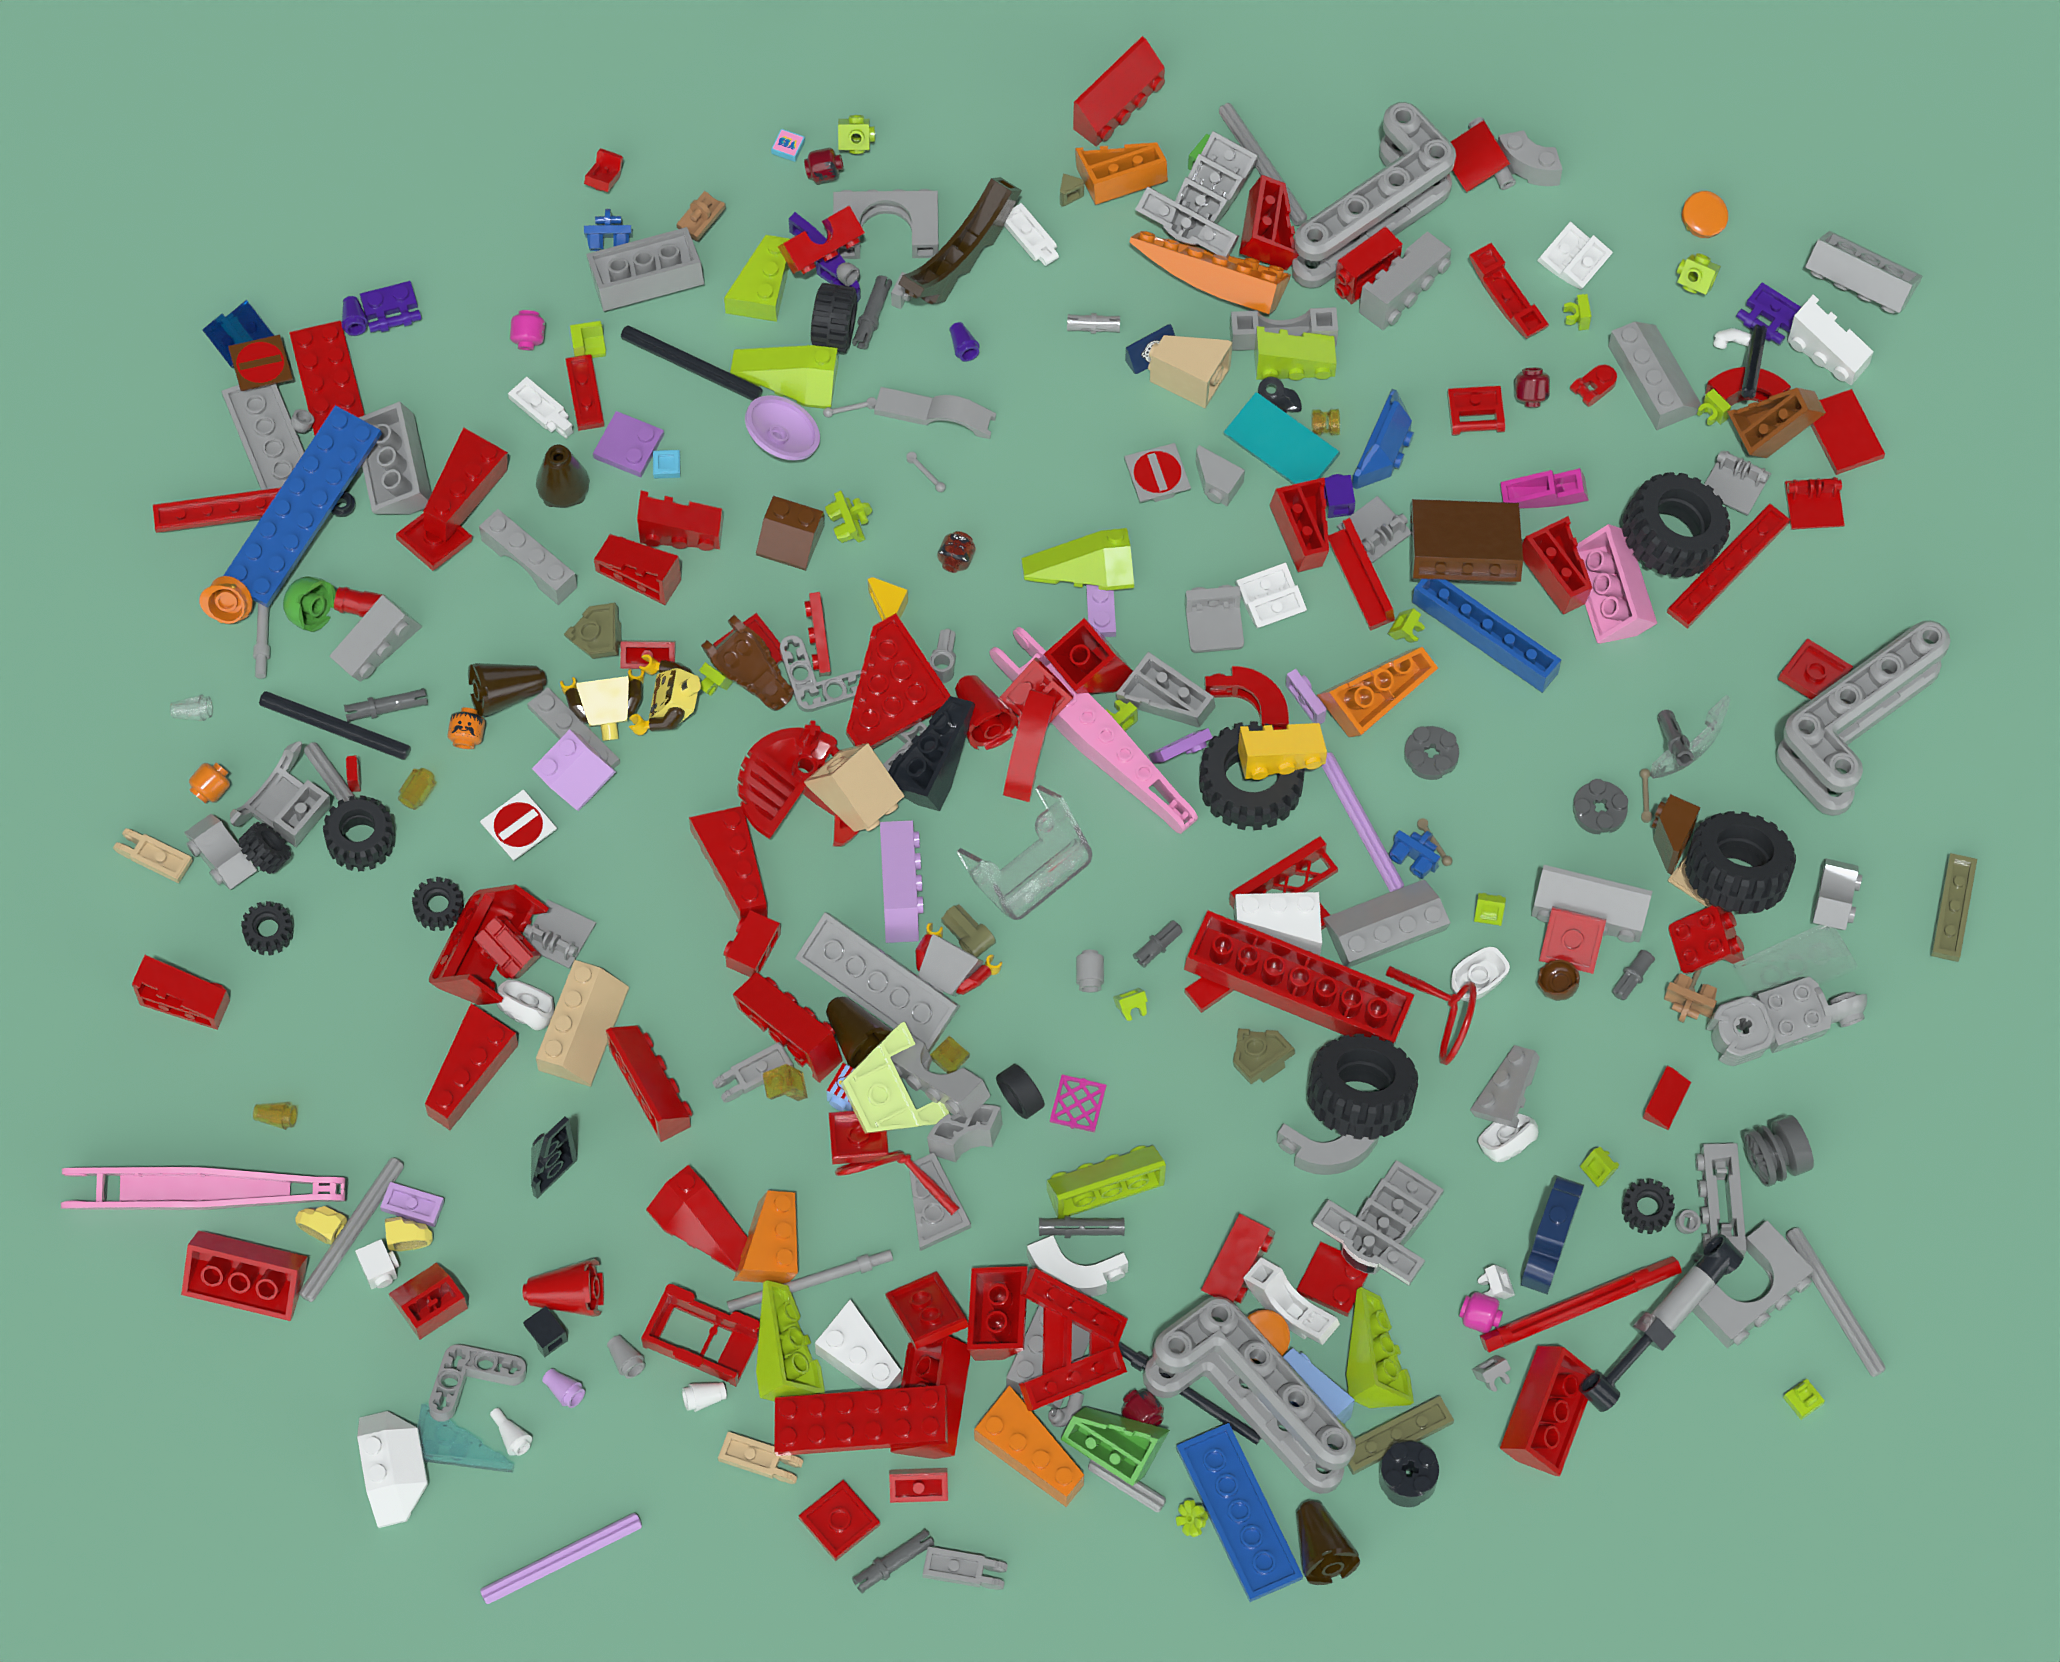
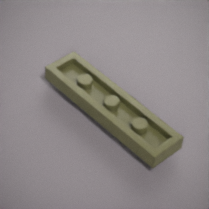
M1952 853L1949 855L1931 953L1933 957L1959 962L1977 859Z
M1441 1396L1356 1438L1354 1455L1347 1464L1352 1475L1383 1460L1384 1455L1393 1444L1406 1441L1419 1442L1452 1425L1454 1419Z

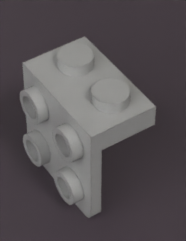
M1222 585L1211 589L1196 587L1186 591L1185 610L1192 652L1200 653L1243 648L1244 637L1240 613V586Z

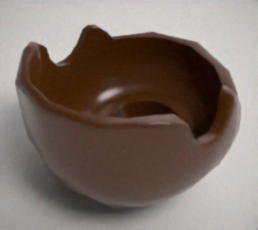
M1562 959L1553 960L1540 968L1537 983L1547 998L1555 1001L1567 1000L1577 992L1580 974L1572 963Z

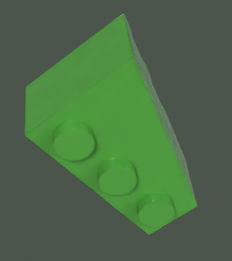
M1084 1407L1072 1417L1061 1440L1131 1486H1134L1145 1477L1170 1430Z

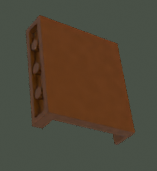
M1412 499L1410 523H1412L1413 578L1521 582L1523 550L1519 503Z

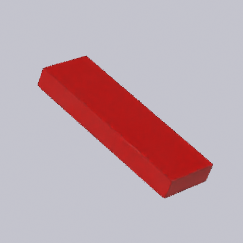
M592 355L565 358L578 431L604 427Z

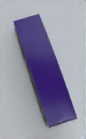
M796 212L788 219L789 232L794 236L806 231L814 243H825L826 238ZM839 253L826 262L823 258L815 261L818 276L830 284L846 286L838 279L836 273L838 266L845 263V260ZM856 280L849 287L855 288L858 302L861 299L860 285Z

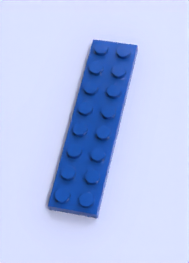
M335 405L223 576H230L239 580L249 590L252 600L268 608L382 435L381 430Z

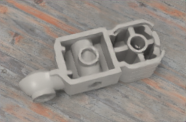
M1806 977L1759 993L1755 998L1745 996L1720 1005L1709 1020L1706 1030H1713L1711 1035L1712 1043L1717 1052L1723 1054L1719 1061L1729 1066H1737L1760 1058L1767 1049H1771L1772 1053L1822 1037L1833 1023L1839 1022L1841 1027H1847L1865 1019L1863 1012L1867 1005V994L1856 995L1855 992H1849L1830 1001L1831 1005L1828 1006L1824 993L1818 983L1811 977Z

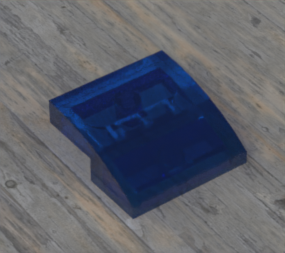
M247 300L227 316L223 313L202 329L231 368H234L228 346L275 336Z

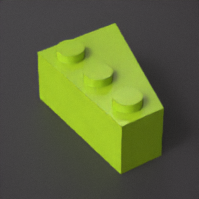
M771 235L764 236L725 295V314L777 322L789 272V266L777 246L790 240L789 238Z
M1256 327L1254 349L1256 380H1263L1267 377L1291 380L1335 377L1337 363L1334 336L1303 332L1302 336L1288 335V330L1280 329L1279 333L1265 332L1264 327Z

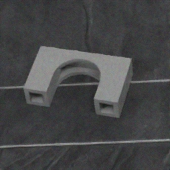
M896 189L893 191L868 190L853 192L851 190H842L840 192H833V214L850 205L861 227L876 215H897L904 219L911 228L912 258H932L938 252V191H931L929 189L904 191ZM860 242L846 249L845 245L836 249L843 259H860Z
M1768 1221L1746 1238V1251L1767 1273L1770 1281L1769 1293L1758 1301L1744 1303L1727 1296L1716 1284L1692 1311L1727 1349L1734 1343L1738 1346L1744 1342L1750 1335L1749 1330L1755 1325L1758 1328L1763 1326L1770 1319L1771 1316L1769 1314L1776 1308L1779 1311L1782 1310L1792 1300L1790 1298L1792 1294L1796 1291L1802 1293L1812 1283L1810 1279L1814 1269Z

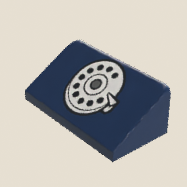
M1171 324L1126 347L1125 361L1134 374H1139L1148 369L1151 361L1149 352L1154 343L1159 344L1164 335L1175 336Z

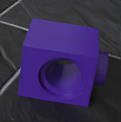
M1334 474L1326 477L1324 495L1327 518L1351 516L1355 511L1356 503L1351 475Z

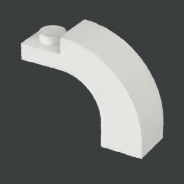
M1053 1235L1027 1246V1257L1033 1269L1037 1268L1061 1282L1074 1286L1089 1297L1107 1293L1106 1281H1118L1128 1272V1261L1124 1253L1095 1265L1081 1266L1072 1263L1064 1257Z
M1262 1257L1243 1278L1259 1303L1266 1310H1271L1281 1315L1287 1322L1289 1330L1304 1340L1309 1337L1323 1345L1340 1325L1335 1316L1318 1308L1302 1297L1289 1283L1280 1267Z

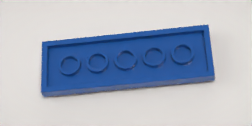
M1227 1423L1176 1445V1450L1249 1602L1302 1580L1303 1575L1230 1424Z

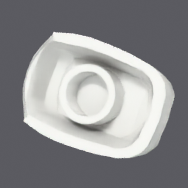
M1486 947L1473 953L1461 961L1453 970L1451 988L1454 994H1457L1466 982L1471 981L1476 985L1477 999L1484 997L1508 975L1510 970L1509 962L1495 947ZM1470 989L1461 998L1462 1001L1469 1002Z
M506 980L498 987L497 994L502 996L503 1000L501 1003L496 1004L507 1016L516 1022L527 1024L537 1031L549 1025L554 1013L552 996L517 980Z
M1518 1114L1519 1123L1517 1128L1493 1122L1478 1139L1483 1153L1492 1161L1499 1163L1520 1154L1522 1150L1538 1137L1539 1130L1536 1121L1529 1116Z

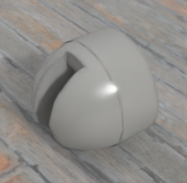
M845 262L838 266L836 273L838 279L846 286H849L857 280L860 271L855 265Z
M303 409L296 410L291 418L292 426L299 433L307 432L314 422L313 415Z
M1692 1210L1683 1211L1676 1219V1227L1683 1234L1695 1232L1701 1223L1699 1215ZM1685 1217L1688 1218L1686 1227L1684 1226Z

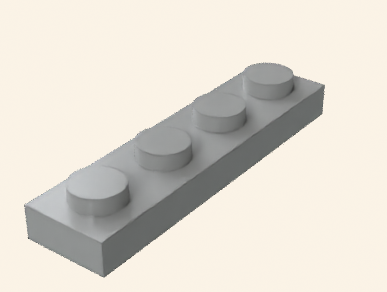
M548 687L527 703L528 709L559 740L570 729L580 734L613 769L620 764L619 758Z

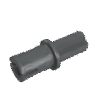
M1172 920L1155 936H1149L1150 940L1133 954L1135 960L1139 959L1137 963L1145 968L1161 952L1165 953L1166 947L1182 933L1181 926Z
M1641 950L1632 964L1624 968V975L1612 990L1616 998L1626 1000L1636 985L1643 982L1644 974L1655 961V957L1650 952Z

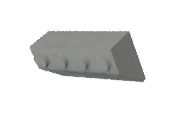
M687 227L586 254L603 311L704 284L701 262Z
M1828 231L1818 239L1806 264V268L1810 269V273L1820 279H1825L1826 277L1834 281V285L1842 290L1851 289L1857 292V296L1865 301L1872 302L1873 300L1882 304L1881 308L1890 313H1900L1906 307L1923 277L1831 231Z
M1635 321L1612 330L1608 347L1656 431L1696 415L1699 406L1702 404L1656 325Z
M399 401L359 417L382 432V435L362 464L372 512L374 514H412L424 509L431 496L414 414Z
M1544 865L1532 917L1548 923L1552 906L1607 919L1603 936L1618 937L1619 940L1627 943L1640 942L1652 891Z
M1425 879L1323 918L1342 965L1348 968L1443 932L1450 925V920L1439 896Z
M1066 1284V1285H1068L1069 1287H1071V1288L1077 1290L1078 1292H1080V1293L1086 1295V1294L1083 1293L1080 1289H1078V1288H1076V1287H1074V1286H1071V1285H1069V1284ZM1041 1306L1038 1307L1026 1333L1024 1350L1017 1353L1006 1378V1389L1010 1385L1020 1395H1022L1019 1383L1042 1374L1043 1307ZM1072 1324L1073 1362L1083 1358L1090 1343V1333ZM1065 1398L1050 1403L1047 1406L1056 1410L1060 1409Z

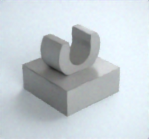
M1497 1355L1472 1369L1476 1379L1485 1382L1487 1388L1491 1391H1497L1494 1384L1497 1377H1500L1501 1381L1505 1384L1510 1383L1509 1376L1505 1372L1511 1368L1506 1359Z

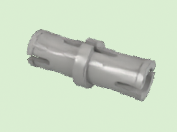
M1091 313V315L1068 314L1067 331H1091V334L1103 331L1120 333V316L1097 315V313Z

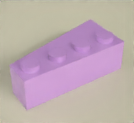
M913 820L880 822L886 943L919 941L918 913H923V897H917V891H922L921 875H916V870L921 869L920 853H915L914 849L920 848L919 831H913Z

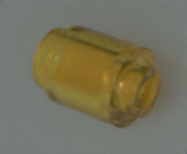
M425 768L413 769L399 790L398 800L413 810H416L418 806H422L436 785L433 779L434 775Z

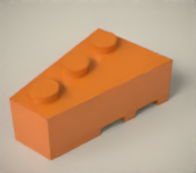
M768 1190L757 1204L748 1232L747 1242L742 1251L740 1264L733 1281L763 1283L768 1280L784 1284L790 1282L798 1273L795 1192Z

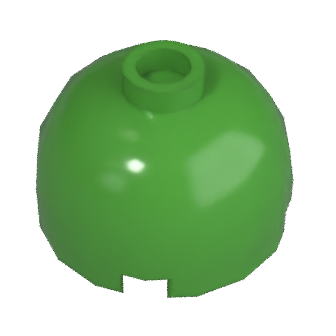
M311 576L295 580L288 587L283 600V609L288 620L297 627L311 632L323 628L331 618L326 615L329 613L330 608H334L336 595L334 586L324 579Z

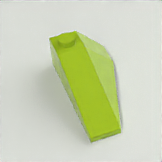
M806 345L734 349L730 373L759 387L763 386L773 390L776 395L781 397L785 395L797 401V404L821 409L831 408L838 369V348Z
M1127 528L1101 530L1021 558L1024 580L1051 584L1066 581L1074 582L1075 587H1083L1084 584L1098 585L1099 590L1107 591L1134 588L1131 547Z
M768 1280L763 1282L756 1365L760 1398L775 1401V1397L825 1394L821 1367L818 1359H812L808 1349V1345L811 1342L808 1335L803 1336L799 1326L800 1314L788 1285Z
M1360 1287L1357 1289L1346 1374L1348 1394L1355 1399L1354 1402L1367 1408L1411 1405L1414 1403L1411 1379L1408 1370H1402L1397 1356L1401 1354L1399 1346L1394 1345L1388 1331L1391 1330L1392 1326L1381 1296Z

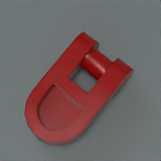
M1598 365L1582 378L1576 379L1570 386V390L1576 395L1579 394L1583 398L1582 401L1590 407L1615 387L1617 373L1609 365ZM1590 385L1594 390L1590 391L1587 387Z

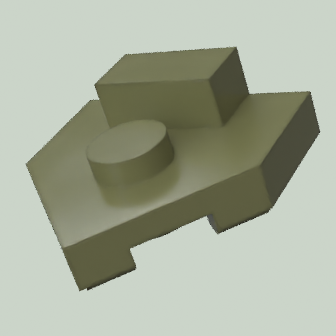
M616 603L589 606L583 612V617L564 633V636L592 659L618 655V648H621V622L618 620V606Z
M1239 1028L1236 1052L1233 1059L1234 1067L1250 1084H1253L1258 1079L1264 1083L1285 1068L1284 1061L1295 1054V1049L1278 1031L1253 1032L1250 1029Z

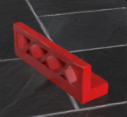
M1348 518L1343 521L1344 529L1328 535L1329 545L1370 631L1395 621L1394 610L1351 519Z
M1319 836L1230 892L1229 904L1234 909L1236 894H1266L1271 889L1282 890L1283 893H1286V891L1305 893L1336 874L1338 867L1326 853V842ZM1320 858L1329 868L1322 873L1310 871L1311 864ZM1299 875L1306 877L1305 883L1302 886H1288V880L1291 876Z

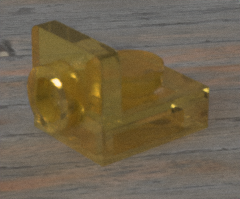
M785 1064L763 1073L767 1098L772 1100L782 1095H786L796 1101L808 1098L803 1072Z

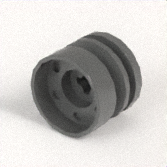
M1787 1115L1772 1121L1771 1131L1766 1126L1761 1125L1757 1131L1751 1129L1744 1134V1143L1749 1161L1759 1180L1767 1187L1775 1185L1776 1181H1785L1787 1171L1792 1176H1797L1812 1170L1814 1167L1813 1154L1808 1138L1802 1126L1793 1115Z

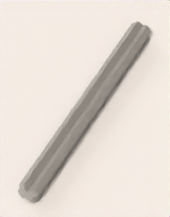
M1226 103L1219 108V114L1240 145L1259 155L1255 164L1259 173L1284 182L1232 104ZM1286 185L1291 209L1289 217L1296 226H1300L1307 221V214Z
M396 1158L389 1159L300 1290L302 1298L309 1302L315 1300L384 1198L389 1183H394L403 1170L404 1166L401 1161Z
M1797 1227L1790 1230L1786 1235L1787 1240L1814 1269L1811 1279L1871 1376L1880 1375L1886 1369L1884 1363L1800 1228Z

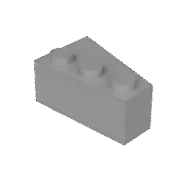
M382 595L329 657L349 675L361 682L368 678L380 664L421 629L422 626L400 606Z
M1150 652L1145 655L1116 693L1117 700H1121L1126 704L1131 702L1138 710L1199 728L1216 707L1214 696Z

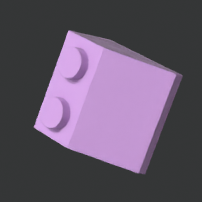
M570 729L532 768L553 791L577 811L616 773L580 734Z

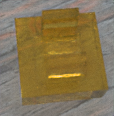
M948 1036L930 1056L934 1063L947 1074L955 1072L970 1058V1053Z

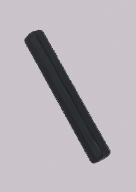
M1756 324L1753 326L1741 395L1744 398L1749 397L1752 399L1756 395L1767 328L1764 325Z

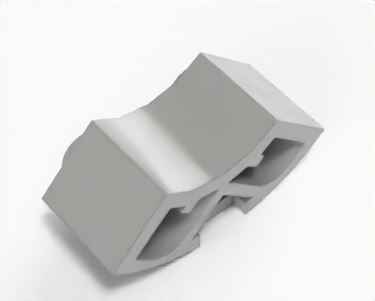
M1524 130L1499 135L1498 143L1510 162L1507 166L1511 174H1517L1527 179L1528 183L1538 186L1560 185L1562 166L1556 147H1543L1535 144L1527 137Z
M209 814L184 832L189 839L186 843L187 847L195 857L197 855L201 856L211 869L209 873L217 885L223 883L227 888L232 889L257 871L251 860L248 861L246 859L247 855L241 852L243 848L239 847V844L233 839L223 823L214 815Z
M1826 858L1818 890L1819 894L1815 905L1813 923L1846 930L1847 923H1853L1856 907L1852 906L1854 890L1859 891L1863 876L1858 874L1857 865Z
M982 1105L969 1119L960 1114L950 1115L949 1113L932 1128L927 1137L930 1154L935 1153L937 1157L957 1162L960 1156L971 1148L979 1146L993 1147L1003 1125L1001 1108L994 1105Z

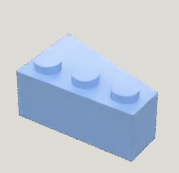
M1292 1348L1283 1356L1337 1418L1345 1424L1352 1416L1355 1399L1317 1369L1304 1353H1298ZM1290 1401L1294 1407H1300L1298 1403Z

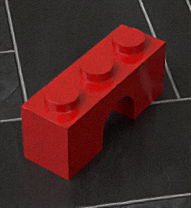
M850 205L822 221L827 230V239L824 244L814 243L806 231L777 246L793 274L798 271L805 274L816 267L815 261L823 258L826 262L838 255L836 249L845 245L846 249L860 242L858 237L865 232Z

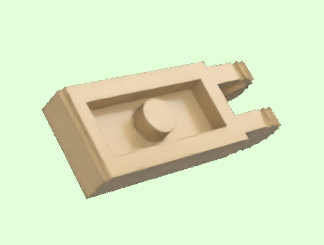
M127 828L123 831L122 835L128 841L137 844L136 847L132 849L120 842H116L113 847L118 854L178 884L193 862L192 857L146 834L141 835Z
M731 1432L727 1433L718 1456L719 1462L771 1479L774 1477L779 1481L789 1484H795L797 1476L778 1469L779 1461L796 1468H801L803 1460L793 1455L776 1456L774 1446Z

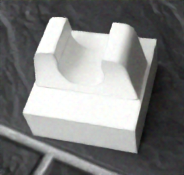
M1497 1265L1490 1266L1485 1269L1486 1273L1478 1279V1283L1481 1285L1490 1283V1290L1483 1293L1496 1299H1508L1515 1295L1507 1269Z

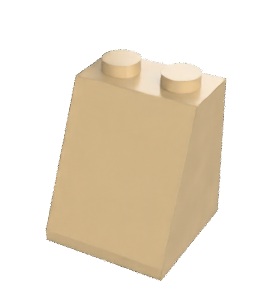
M1164 335L1159 344L1154 343L1149 352V357L1151 358L1148 366L1150 382L1206 408L1230 370L1233 342L1220 339Z
M868 743L840 750L804 781L806 786L854 832L874 829L880 824L879 818L898 808L897 802L904 797Z

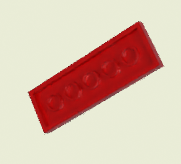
M341 320L289 332L308 411L314 417L312 424L314 435L317 434L335 405L358 418L364 416Z
M945 1385L775 1397L774 1453L776 1456L948 1444L947 1387Z

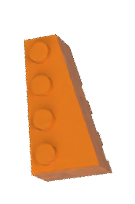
M1423 647L1414 648L1317 694V696L1348 737L1359 736L1420 685L1438 667Z

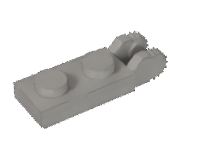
M777 1042L730 1067L731 1070L716 1077L712 1083L718 1089L736 1079L738 1085L721 1095L723 1102L727 1103L738 1098L742 1093L746 1094L793 1069V1063L781 1043Z
M928 1547L923 1578L1003 1590L1005 1582L997 1578L982 1576L983 1569L1002 1573L1007 1571L1008 1565L1004 1562L985 1559V1556Z

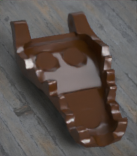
M733 615L728 620V623L734 631L717 647H714L708 640L701 647L713 666L726 678L758 697L771 710L783 708L791 700L794 692L793 688L781 676L780 669L776 661L771 657L769 648L763 639Z

